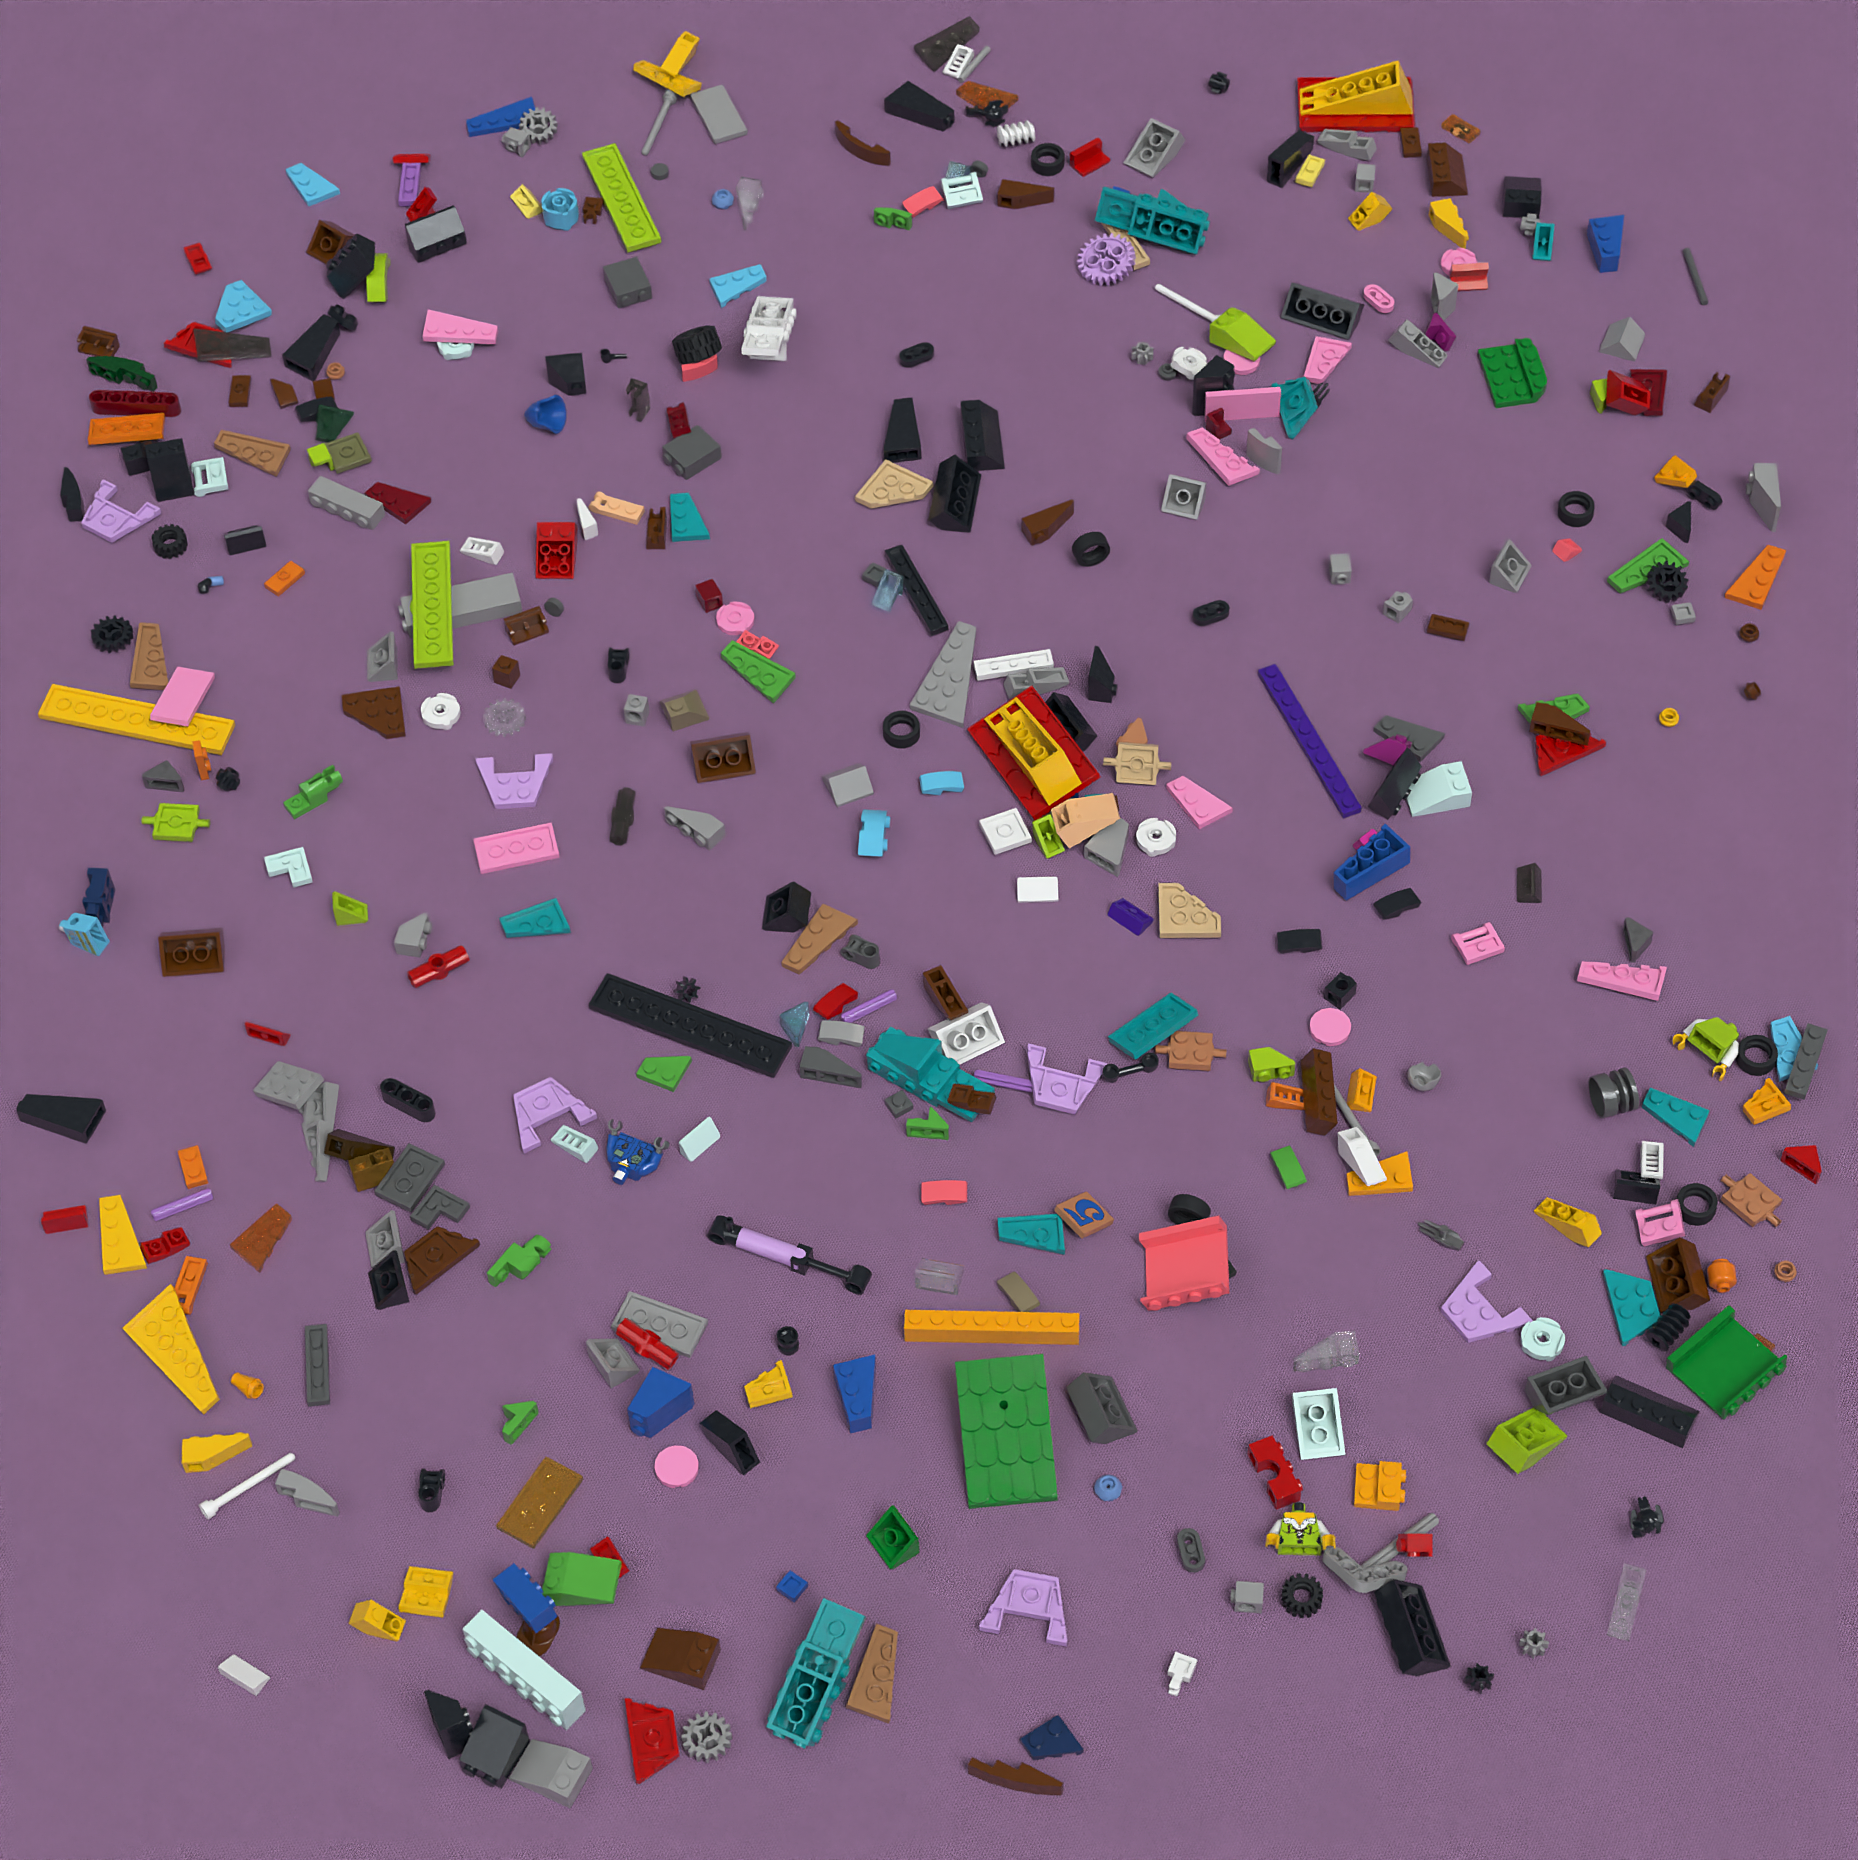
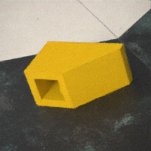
M1371 192L1348 219L1359 231L1380 223L1393 208L1384 197Z
M367 1600L355 1604L348 1624L367 1635L399 1641L406 1620L375 1601Z

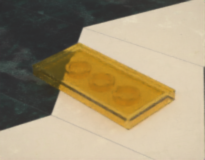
M546 1456L497 1523V1529L535 1549L583 1481V1476Z

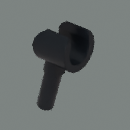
M606 348L600 351L601 359L604 363H609L612 359L627 358V354H610L609 349Z

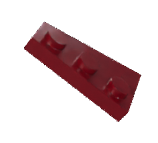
M376 482L364 493L365 496L383 503L384 511L405 525L432 503L431 497Z

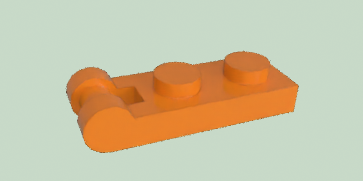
M191 1256L185 1257L174 1288L179 1301L180 1298L186 1299L184 1303L180 1302L185 1314L191 1315L193 1311V1304L208 1265L207 1259Z

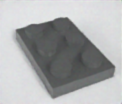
M409 1143L376 1188L375 1195L412 1212L445 1166V1160Z

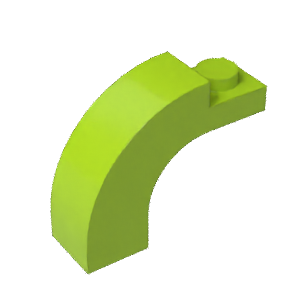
M375 253L374 269L367 276L368 302H381L388 299L387 272L391 266V258H388V253Z

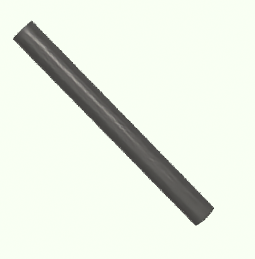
M1685 248L1683 253L1702 305H1707L1708 299L1690 248Z

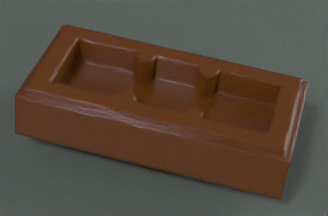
M1418 127L1401 128L1400 135L1404 158L1422 157Z
M232 375L229 396L230 407H248L252 381L251 375Z
M1432 614L1427 633L1465 641L1470 622Z

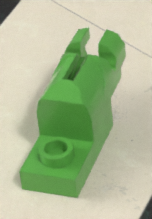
M333 764L323 769L322 773H316L313 777L299 784L300 793L284 801V807L295 820L327 802V793L343 783L339 771L335 772Z
M538 1234L524 1244L523 1247L514 1242L487 1272L489 1284L496 1288L500 1282H504L507 1279L509 1272L521 1280L526 1278L541 1263L540 1257L545 1258L551 1251L550 1242Z

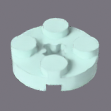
M437 342L438 350L446 360L470 357L474 349V343H458L454 345L453 342Z
M1543 1317L1537 1318L1536 1321H1529L1524 1325L1521 1332L1522 1351L1538 1360H1554L1562 1352L1565 1343V1334L1560 1329L1561 1326L1554 1320ZM1544 1335L1547 1342H1540L1537 1337L1541 1338Z

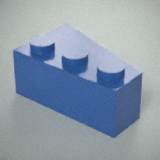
M1624 215L1589 219L1587 237L1599 273L1618 270Z
M875 1354L833 1365L834 1379L850 1434L872 1428L876 1373Z
M513 1563L496 1576L493 1582L508 1605L511 1604L517 1615L520 1614L523 1621L537 1633L558 1617L553 1609L556 1605L548 1595L546 1597L542 1595L544 1591L536 1581L532 1583L529 1580L531 1576L524 1567L519 1569Z

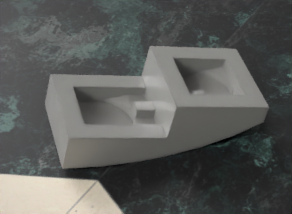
M821 1021L818 1040L833 1045H838L839 1042L860 1047L863 1041L865 1026L842 1021Z

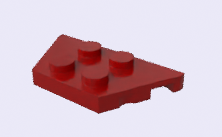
M192 322L185 329L177 332L176 337L170 341L167 339L164 342V348L228 368L232 367L228 333L222 330Z
M1537 736L1535 738L1539 775H1546L1606 747V741L1602 738L1599 741L1590 736L1587 746L1549 736Z
M625 1698L636 1784H641L680 1757L674 1713L670 1709L657 1708L648 1703L644 1705L633 1702L630 1698Z

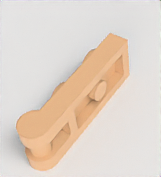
M599 491L596 492L594 501L588 507L594 513L636 525L645 512L644 506L609 497Z

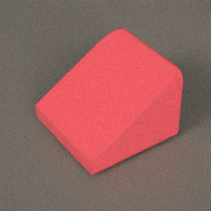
M1568 538L1558 540L1552 551L1562 561L1566 562L1579 554L1582 548Z

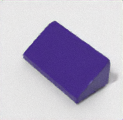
M1124 898L1113 902L1108 911L1110 918L1137 936L1142 934L1154 921L1151 916Z

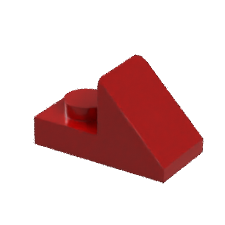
M424 187L406 212L410 222L435 212L432 206L437 201V198L431 188Z

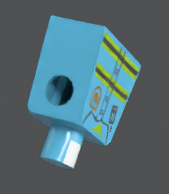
M73 913L68 920L60 922L59 930L65 932L70 943L99 957L110 942L97 917Z

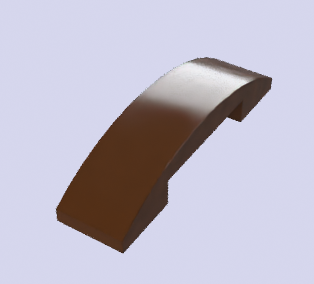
M838 120L835 121L836 137L848 152L863 161L875 165H891L890 151L878 144L873 147L867 145L851 135L850 127Z

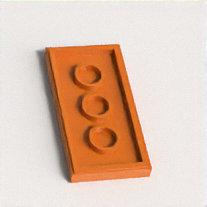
M165 413L90 419L88 443L89 445L163 439Z

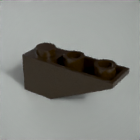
M336 1129L327 1135L324 1154L343 1160H352L358 1156L389 1148L393 1158L395 1147Z

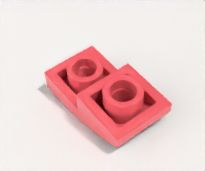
M931 186L903 201L902 204L909 213H912L914 218L926 208L931 210L944 199L935 187Z
M717 354L699 361V363L681 365L683 382L704 377L718 369Z
M747 630L736 641L768 659L779 648L778 644L765 636H762L760 639Z
M959 1180L922 1182L921 1202L924 1205L943 1202L947 1205L967 1202V1182Z

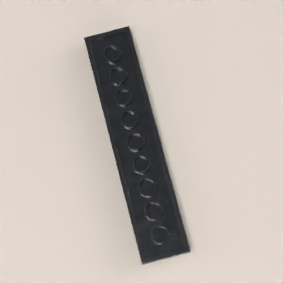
M609 973L606 974L589 1002V1009L772 1078H775L792 1048L791 1041Z

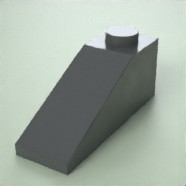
M805 1046L800 1063L801 1078L862 1088L861 1073L825 1049Z

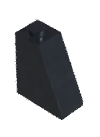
M714 1411L700 1422L706 1438L743 1476L760 1463L747 1432L719 1411Z

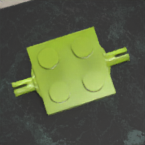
M160 803L154 817L142 816V824L154 825L152 834L154 840L193 842L197 828H209L210 819H198L199 805Z

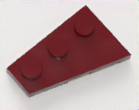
M1630 369L1631 378L1639 380L1650 391V409L1643 412L1644 416H1663L1668 376L1667 370Z

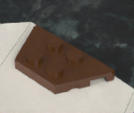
M437 1226L406 1249L404 1255L414 1293L417 1295L480 1246L479 1240L475 1238L471 1240L462 1237L460 1233L449 1232L447 1229Z

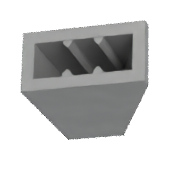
M1120 818L1114 824L1100 830L1084 846V858L1118 877L1128 840L1129 824Z

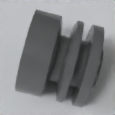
M1626 1067L1620 1068L1618 1071L1612 1070L1609 1076L1606 1073H1601L1589 1077L1588 1087L1591 1102L1595 1112L1601 1119L1617 1115L1618 1110L1621 1113H1626L1628 1110L1634 1111L1638 1109L1639 1095L1637 1086L1631 1072Z

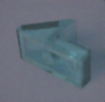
M885 569L871 605L891 612L897 595L902 596L904 576Z

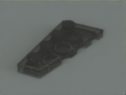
M969 16L914 45V51L935 72L950 59L957 44L964 46L979 32L980 27Z
M194 329L197 361L271 357L270 340L267 337Z

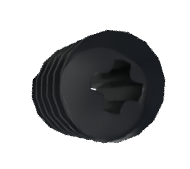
M1670 1304L1668 1309L1648 1329L1647 1339L1659 1350L1668 1351L1669 1346L1674 1344V1340L1679 1338V1334L1684 1332V1328H1688V1319L1691 1317L1690 1313L1679 1304Z

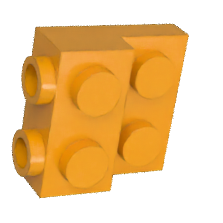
M1380 1461L1379 1465L1357 1463L1354 1507L1399 1511L1400 1503H1404L1405 1490L1401 1489V1483H1405L1406 1470L1402 1469V1463Z

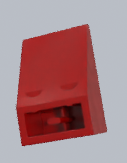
M537 522L536 579H574L578 527L575 522Z

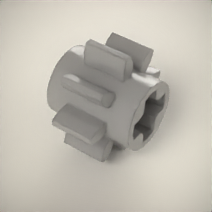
M1528 213L1527 217H1522L1520 230L1525 231L1524 235L1533 236L1536 222L1540 223L1541 219H1537L1536 214Z
M1138 342L1136 347L1132 346V360L1136 359L1137 364L1145 365L1149 360H1153L1154 348L1150 347L1148 343Z
M1536 1628L1531 1632L1525 1630L1524 1638L1520 1639L1519 1643L1520 1646H1524L1523 1654L1527 1653L1532 1659L1539 1654L1544 1656V1648H1548L1549 1645L1548 1641H1544L1546 1633H1540Z

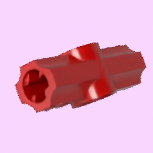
M460 945L444 954L436 953L431 955L428 962L408 971L407 976L412 986L417 988L433 979H444L449 971L469 962L470 959L465 948Z
M625 1318L616 1329L615 1334L633 1345L637 1353L646 1358L653 1359L667 1370L671 1369L678 1360L679 1353L663 1343L656 1333L648 1329L644 1330L629 1318Z

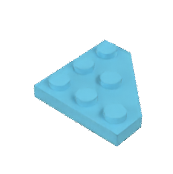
M242 280L226 285L215 323L225 333L271 316L272 310Z

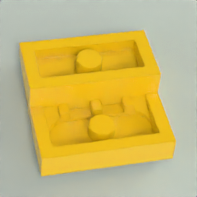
M409 1566L404 1580V1591L399 1603V1612L443 1618L451 1590L453 1572Z

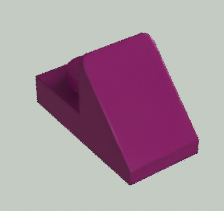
M1434 313L1424 334L1430 340L1434 339L1443 351H1449L1456 335L1438 313Z

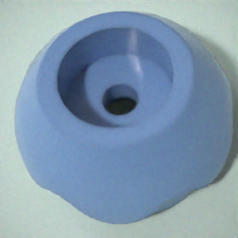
M720 189L712 196V204L718 209H728L733 204L734 196L726 189Z
M1109 1474L1098 1478L1094 1486L1095 1494L1104 1501L1117 1499L1122 1490L1120 1480Z

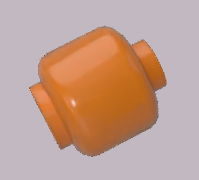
M1716 1259L1708 1266V1282L1711 1288L1720 1293H1725L1737 1284L1735 1265L1727 1259Z

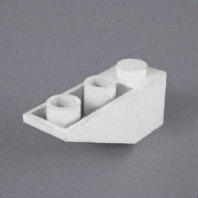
M1354 1127L1338 1132V1153L1367 1186L1386 1181L1387 1178L1367 1137L1359 1128Z

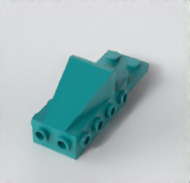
M1104 186L1095 217L1097 222L1128 230L1129 235L1194 254L1198 253L1200 246H1204L1206 236H1203L1204 231H1208L1210 221L1207 220L1209 213L1201 209L1187 207L1164 189H1161L1158 197L1155 198L1150 194L1140 193L1139 196Z
M890 1026L886 1032L879 1036L877 1044L874 1047H870L866 1054L868 1070L933 1106L938 1107V1105H941L970 1122L979 1113L956 1107L947 1101L953 1084L971 1085L975 1091L995 1093L994 1087L961 1070L960 1064L953 1058H947L942 1055V1041L939 1039L907 1036L902 1030H896Z
M823 1598L806 1640L799 1644L795 1652L796 1658L794 1663L789 1667L786 1673L787 1679L785 1684L777 1694V1703L768 1715L766 1727L773 1730V1735L785 1739L786 1736L794 1739L793 1744L802 1748H806V1746L814 1747L815 1743H819L823 1734L821 1730L823 1723L829 1720L832 1713L830 1707L847 1685L842 1679H845L850 1671L851 1666L848 1665L850 1662L849 1657L866 1616Z

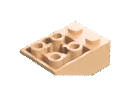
M1113 793L1068 799L1051 809L1056 832L1068 848L1080 844L1086 838L1097 834L1103 828L1114 824L1120 819Z

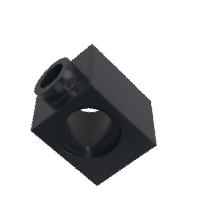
M1340 972L1325 987L1324 999L1341 1010L1356 995L1357 983L1352 977Z

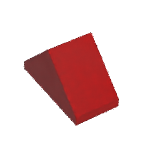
M1816 1145L1786 1147L1783 1150L1781 1162L1814 1184L1819 1182L1822 1170Z

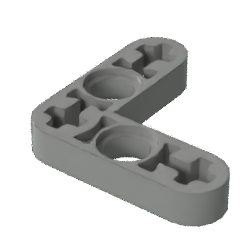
M1328 1546L1323 1554V1562L1351 1588L1361 1593L1377 1590L1393 1579L1404 1581L1408 1570L1407 1566L1399 1561H1391L1364 1569L1338 1547L1333 1549L1332 1546Z

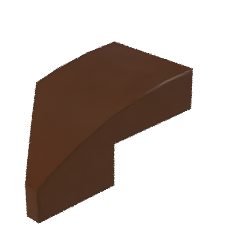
M270 379L281 409L298 404V399L292 385L276 379Z

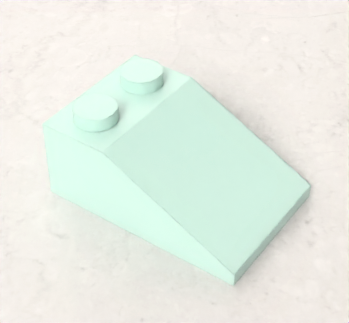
M1462 761L1442 764L1421 774L1416 784L1412 783L1409 789L1412 791L1406 799L1412 817L1470 807L1472 791Z
M1337 1388L1292 1393L1293 1412L1301 1460L1345 1455Z

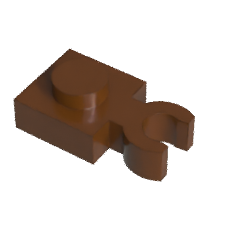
M585 198L583 206L584 224H587L589 219H593L594 225L597 224V216H601L604 205L603 198Z

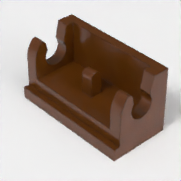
M88 326L82 327V331L77 338V342H81L78 346V352L92 356L114 357L120 347L117 334Z
M1716 372L1704 391L1698 395L1694 406L1711 413L1728 390L1730 376L1726 374L1720 380L1718 378L1719 372Z
M660 507V514H654V510L651 508L648 518L646 549H665L667 533L666 507Z
M540 606L504 618L505 630L513 646L549 633L546 625L547 621Z

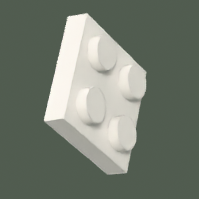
M1017 808L979 820V825L994 855L1032 842V837Z

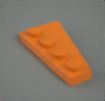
M1767 545L1725 593V598L1762 610L1783 562L1786 550Z

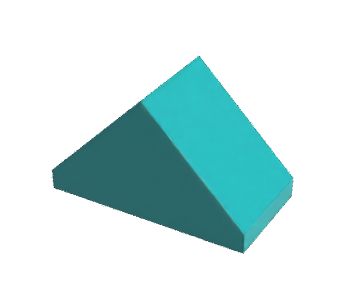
M1536 222L1533 259L1551 260L1555 224Z

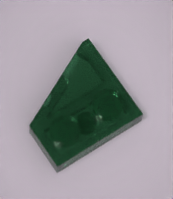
M319 404L317 408L315 440L327 443L336 440L353 417L354 412Z

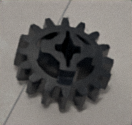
M1665 561L1663 565L1658 562L1656 566L1651 567L1646 575L1648 579L1645 584L1650 585L1647 589L1648 591L1654 592L1652 597L1658 595L1659 601L1666 598V602L1669 603L1671 598L1677 601L1678 597L1681 598L1688 588L1686 584L1689 579L1684 578L1687 573H1681V566L1676 568L1675 562L1669 565L1668 561Z
M114 615L110 619L109 616H106V620L99 619L100 624L93 625L94 629L91 630V639L95 648L100 647L101 652L107 649L108 653H111L112 650H115L117 653L119 651L118 648L126 649L125 644L130 645V639L134 638L132 625H130L129 620L125 621L124 617L117 619V616Z

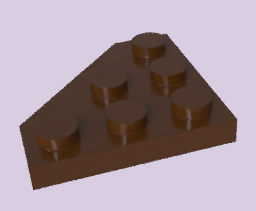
M400 686L342 695L343 712L347 717H353L359 721V724L370 730L377 731L385 739L406 737Z

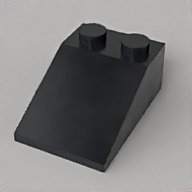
M1505 176L1503 217L1522 218L1527 217L1529 213L1536 214V218L1539 219L1542 193L1541 178Z

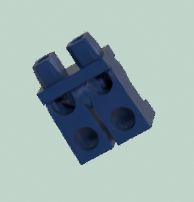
M88 867L87 876L90 886L86 890V897H83L82 903L86 911L85 915L97 917L103 927L104 923L110 922L109 914L116 889L108 868Z

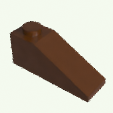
M1074 500L1065 501L1021 518V531L1031 546L1049 540L1074 514Z
M1536 702L1529 732L1588 746L1590 730L1558 707Z
M941 965L923 972V985L932 1002L950 1021L968 1013L967 1007Z

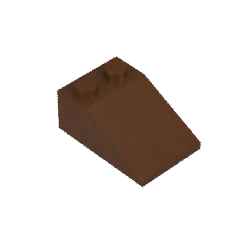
M657 1628L640 1669L704 1690L721 1651L719 1639L700 1632Z

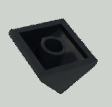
M261 524L224 532L230 556L267 547Z
M1616 1169L1613 1199L1656 1205L1660 1191V1179L1641 1177L1640 1172Z
M393 1250L368 1273L376 1309L379 1310L409 1302L397 1251Z

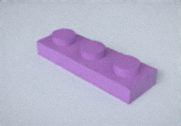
M403 163L399 206H411L418 197L421 175L420 163Z

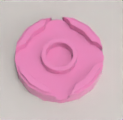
M1464 248L1450 249L1441 258V269L1450 276L1451 265L1477 263L1476 256Z
M1229 350L1225 351L1224 359L1235 365V374L1247 375L1253 373L1260 365V357L1253 361Z
M734 601L730 602L729 605H723L716 615L718 628L728 635L737 636L741 635L745 630L749 631L754 625L755 620L751 607L743 602Z
M1326 1008L1319 1010L1313 1015L1309 1030L1316 1042L1326 1044V1046H1337L1348 1039L1351 1031V1022L1344 1012L1338 1009Z
M674 1445L667 1447L659 1453L655 1459L654 1469L657 1479L663 1485L669 1488L680 1486L682 1488L695 1480L698 1475L699 1463L697 1456L691 1449L685 1446Z

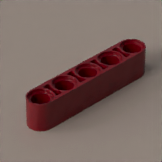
M94 390L89 395L92 410L95 414L132 416L165 413V417H176L181 413L177 394L170 392Z

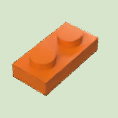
M200 740L192 741L201 781L209 779L208 771H212L206 747L202 748Z
M196 1145L178 1150L187 1188L191 1189L208 1184L199 1146Z

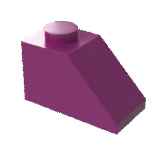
M1396 734V736H1391L1367 747L1363 753L1394 765L1406 748L1410 749L1412 742L1407 741V737Z

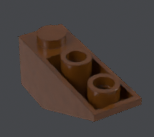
M1002 179L997 193V207L1020 209L1054 202L1055 187Z

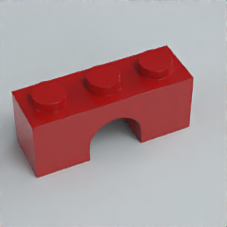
M1273 1435L1248 1444V1457L1257 1473L1263 1470H1271L1278 1475L1267 1482V1493L1277 1510L1300 1501L1303 1486L1298 1478L1295 1479L1291 1462L1285 1460L1281 1443L1279 1441L1276 1442Z

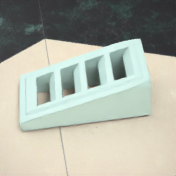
M565 1125L551 1139L552 1143L585 1163L598 1150V1146L593 1138Z

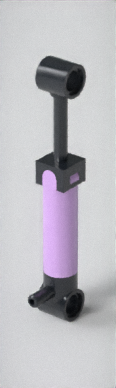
M716 1216L707 1233V1237L718 1245L729 1244L790 1266L791 1271L805 1276L809 1267L845 1279V1288L854 1294H863L872 1277V1272L862 1265H853L852 1269L848 1272L814 1259L812 1247L801 1243L795 1246L734 1224L733 1218L730 1216Z

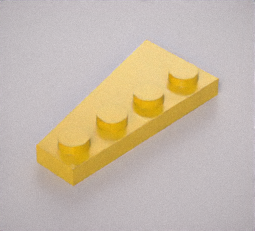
M644 60L634 63V71L683 97L701 90L702 83L680 74L676 77L670 76L660 70V66Z
M121 1195L99 1198L104 1274L146 1269L145 1260Z

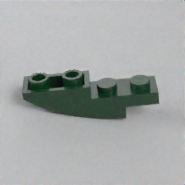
M94 356L86 359L89 372L103 377L109 382L120 384L125 380L128 383H133L144 390L147 389L152 392L158 388L155 375L146 372L143 363L113 356Z

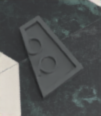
M1385 715L1374 726L1373 732L1384 739L1396 736V734L1407 737V741L1412 742L1410 750L1419 762L1445 738V733Z

